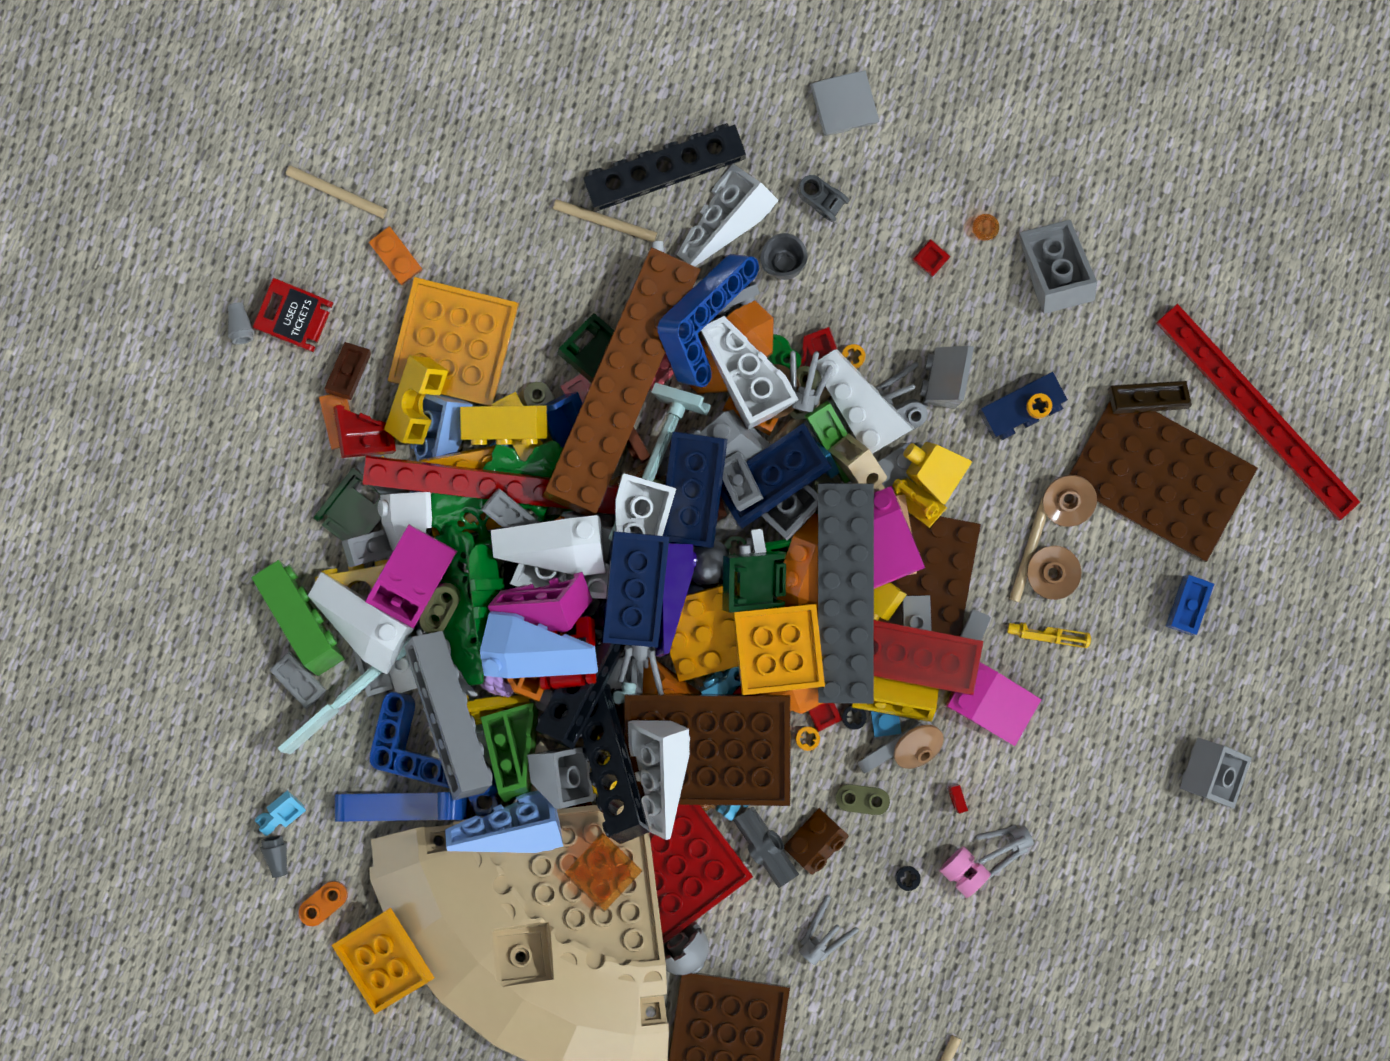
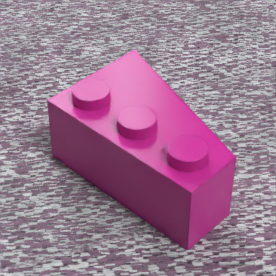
M583 572L574 574V579L559 582L558 578L549 580L550 585L534 588L533 584L500 591L488 607L490 612L521 615L524 617V621L537 626L540 623L547 626L548 631L566 632L573 627L593 599Z

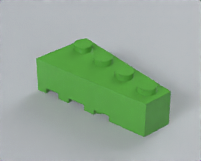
M277 560L251 577L304 667L315 675L320 676L345 659L336 645L338 643L335 637L323 625L324 619L316 608L313 609L309 603L311 599L308 597V592L303 586L299 587L295 581L298 576L290 564L286 566L280 560Z

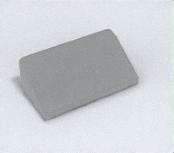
M971 610L960 637L982 640L991 617L977 610Z

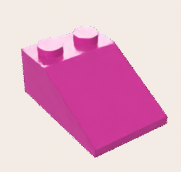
M891 486L874 493V589L925 568L898 498Z
M980 662L974 695L952 692L944 706L1015 746L1042 699Z

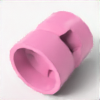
M962 846L941 866L939 871L950 882L955 881V887L968 898L988 880L991 873L982 864L974 863L975 857ZM966 871L970 873L967 877L963 875Z

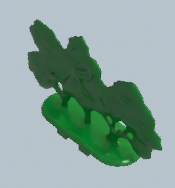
M549 441L534 447L532 454L524 462L519 459L515 449L496 444L492 452V461L487 462L483 469L550 478L563 448L560 447L559 443ZM431 493V527L437 528L440 535L444 534L447 526L454 523L459 532L469 529L479 533L473 536V547L479 544L492 545L491 531L488 532L485 526L490 517L487 514L484 520L480 517L483 513L481 507L488 499ZM518 503L524 509L530 508L538 516L536 519L540 523L554 521L561 516L557 514L545 516L549 508L547 506ZM560 508V509H563V510H565V511H573V510H571V509ZM470 513L474 515L479 524L476 525L475 521L470 524L464 518V514ZM457 521H462L465 526L459 527Z
M454 523L445 528L443 535L435 537L438 541L457 551L438 585L451 583L459 589L461 594L460 602L443 630V634L450 643V656L453 664L457 666L468 685L483 684L484 681L480 647L490 613L488 605L500 590L504 589L503 578H499L496 558H493L492 550L483 544L473 547V536L468 531L459 532ZM462 552L466 554L465 559L461 557ZM459 561L467 564L466 570H468V573L462 572L458 568L457 564ZM467 576L468 580L465 583L462 582L463 577ZM468 584H470L471 599L468 596ZM443 593L445 598H452L449 593ZM431 615L433 620L439 621L437 615ZM476 637V642L471 643L470 639Z

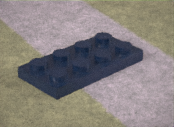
M803 423L746 462L763 499L740 512L735 507L723 480L721 497L737 524L744 528L830 470L832 466L807 426Z
M672 432L666 485L676 488L663 533V536L669 537V542L693 544L709 548L714 547L728 439Z
M613 531L602 632L603 643L658 648L669 546L668 536Z

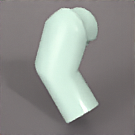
M623 682L622 690H614L612 693L614 703H625V694H635L637 688L635 683Z

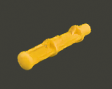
M1025 622L1020 624L1008 623L1007 633L1018 635L1019 638L1088 648L1091 643V635L1088 632L1048 626L1044 631L1028 629ZM1062 632L1085 634V637L1062 634ZM1061 640L1080 642L1083 645L1064 643Z

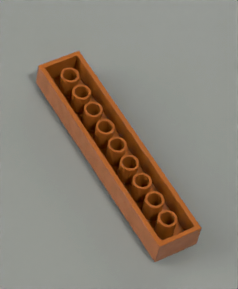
M653 247L650 248L542 497L582 515H596L665 354L658 335L659 321L693 289L701 269Z

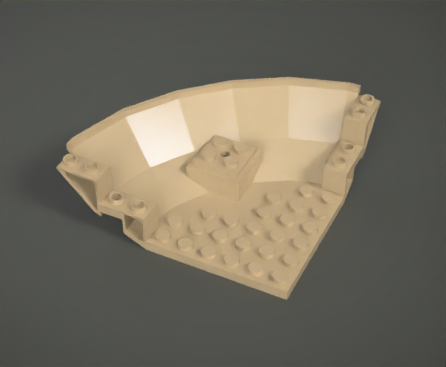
M590 805L557 809L563 847L538 853L447 851L445 829L465 820L454 821L452 825L419 827L371 839L373 867H369L370 883L382 912L391 908L435 977L426 985L438 1001L493 1046L524 1061H668L669 1024L667 1023L664 995L667 994L666 962L649 833L619 844L606 836L602 823L605 821L604 816L598 806ZM624 805L618 809L617 815L622 812ZM435 837H441L443 839V845L436 846L433 842V839ZM517 952L525 954L524 962H518L515 959ZM648 1007L654 1009L655 1015L653 1017L646 1015Z

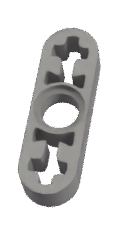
M924 721L916 723L894 737L888 744H883L859 759L857 764L862 772L865 774L893 757L894 748L900 738L911 729L926 725Z

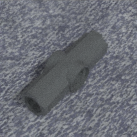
M754 806L733 820L749 844L748 851L756 863L765 867L778 888L799 875L783 851L784 844L780 836L775 831L768 829Z

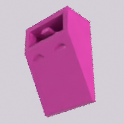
M409 524L365 602L414 629L457 551Z

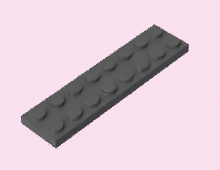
M818 483V626L825 687H818V703H874V483Z

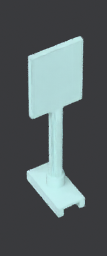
M659 383L654 384L651 393L660 402L670 406L667 411L666 421L643 473V479L654 480L672 438V432L675 431L677 423L682 419L685 410L707 416L711 405L703 402V396ZM616 521L608 538L611 541L613 531H616Z
M409 636V638L407 639L405 645H406V644L408 643V641L412 638L411 636ZM404 646L396 659L398 661L406 655ZM373 666L370 667L344 690L332 705L327 704L280 745L278 747L280 752L292 754L339 712L340 707L350 702L382 672Z

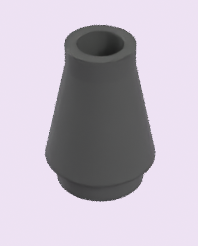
M277 835L261 840L262 847H260V850L271 871L272 878L287 875V842L283 840V836Z

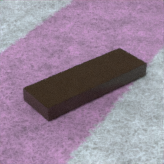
M1187 381L1112 385L1108 388L1113 414L1189 409L1192 406Z

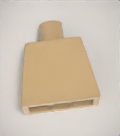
M848 433L828 450L852 483H874V493L885 489L882 483L887 479L886 474L871 451Z

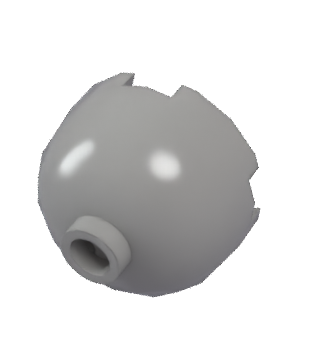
M697 922L690 924L663 945L666 971L679 976L690 973L694 974L703 968L710 947L705 933Z

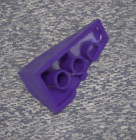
M669 543L658 648L654 647L655 657H661L670 652L697 563L696 553L693 552V544Z

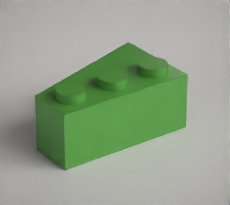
M534 702L481 717L498 794L504 802L517 799L516 797L532 791L528 769V755L535 753L537 737L535 729L538 725L539 715Z

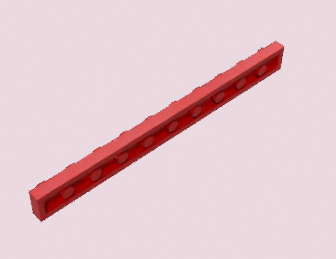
M1178 303L1156 322L1338 521L1342 520L1360 503L1357 497Z
M366 455L362 483L364 485L489 499L500 488L517 503L569 509L542 497L549 482V477ZM608 485L597 513L616 515L615 498L619 486Z

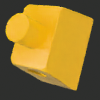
M927 441L921 448L911 443L903 453V456L912 462L906 474L919 487L943 505L946 504L972 463L971 460Z

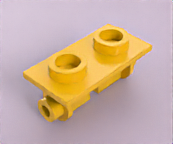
M898 478L892 485L896 496L905 495L908 512L929 528L947 509L945 505L908 478L902 480Z

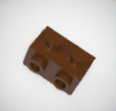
M818 808L784 845V850L806 871L813 875L815 872L823 869L827 859L844 846L849 835L824 811Z

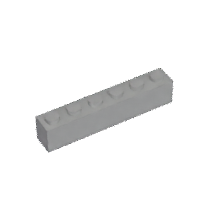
M443 631L414 636L404 648L452 798L457 800L482 794L492 786V772L486 766L483 757L484 748L482 743L478 741L475 733V720L469 714L467 695L461 689L458 680L459 671L457 666L453 664L450 656V643L445 639Z

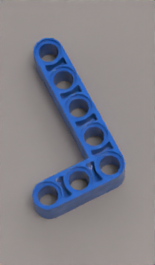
M729 254L659 321L658 335L679 383L705 387L710 382L712 371L698 333L755 279L759 271V264L755 257Z
M391 692L387 694L382 702L369 760L371 765L377 770L449 788L440 758L405 750L415 712V700L412 696L404 693ZM401 699L402 707L397 711L396 703ZM394 725L396 731L394 737L391 738L390 728ZM386 752L389 754L387 764L383 761V756ZM412 758L414 764L413 768L409 771L407 763ZM436 764L438 773L434 777L432 775V768ZM492 772V786L484 793L478 794V796H493L498 792L494 772Z
M451 792L335 794V822L468 819V797L453 800Z

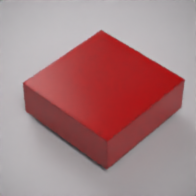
M930 239L913 258V261L933 277L951 256Z
M822 703L808 710L818 732L842 721L834 703Z
M959 784L948 786L949 788L947 789L955 812L959 814L967 812L968 808L961 786Z

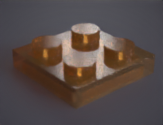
M602 832L566 870L564 875L599 909L605 912L638 877L642 870Z

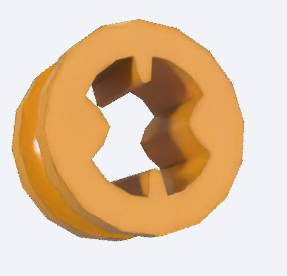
M851 344L844 348L842 355L847 358L849 350H854V353L857 350L860 353V356L857 358L858 363L853 364V361H851V364L857 369L863 365L866 354L861 346Z
M1035 394L1027 401V412L1033 418H1044L1052 410V401L1045 394ZM1035 399H1039L1040 403L1045 402L1046 407L1042 409L1044 413H1040L1037 409L1033 410L1032 405L1036 403Z
M805 726L798 730L795 740L801 749L811 751L819 745L820 735L816 729ZM804 731H807L808 734H815V739H812L814 741L813 745L809 746L807 743H801L800 738H803L801 734Z

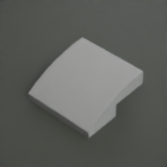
M866 70L829 78L810 85L824 136L847 132L853 128L870 126L879 122Z

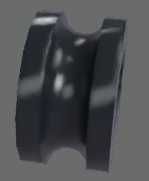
M852 706L847 707L842 714L844 725L853 730L863 727L867 720L864 709L853 708ZM849 711L854 713L859 711L862 717L859 718L862 720L859 724L855 722L848 723L847 718L850 717L847 714Z
M904 866L897 871L896 882L901 889L912 891L919 886L921 876L914 867ZM905 871H910L911 875L915 874L916 879L912 880V885L906 886V882L901 883V878L905 876Z

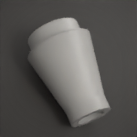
M238 302L228 305V338L232 340L233 344L237 345L251 342L255 331L244 309V304Z

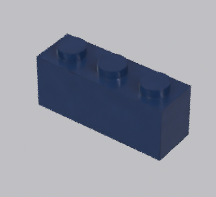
M1053 372L990 403L978 411L993 439L1000 437L1002 441L1016 434L1014 428L1022 424L1025 428H1028L1040 421L1031 417L1026 409L1027 401L1035 394L1042 393L1051 399L1052 410L1048 414L1049 416L1064 409L1061 404L1065 403L1068 399ZM1035 399L1036 403L1032 405L1033 410L1037 409L1040 413H1044L1042 409L1046 407L1045 402L1040 403L1039 399Z

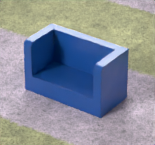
M578 392L564 394L544 404L547 405V428L552 440L559 443L562 448L582 406Z
M1184 575L1166 627L1188 635H1197L1214 583L1191 575Z

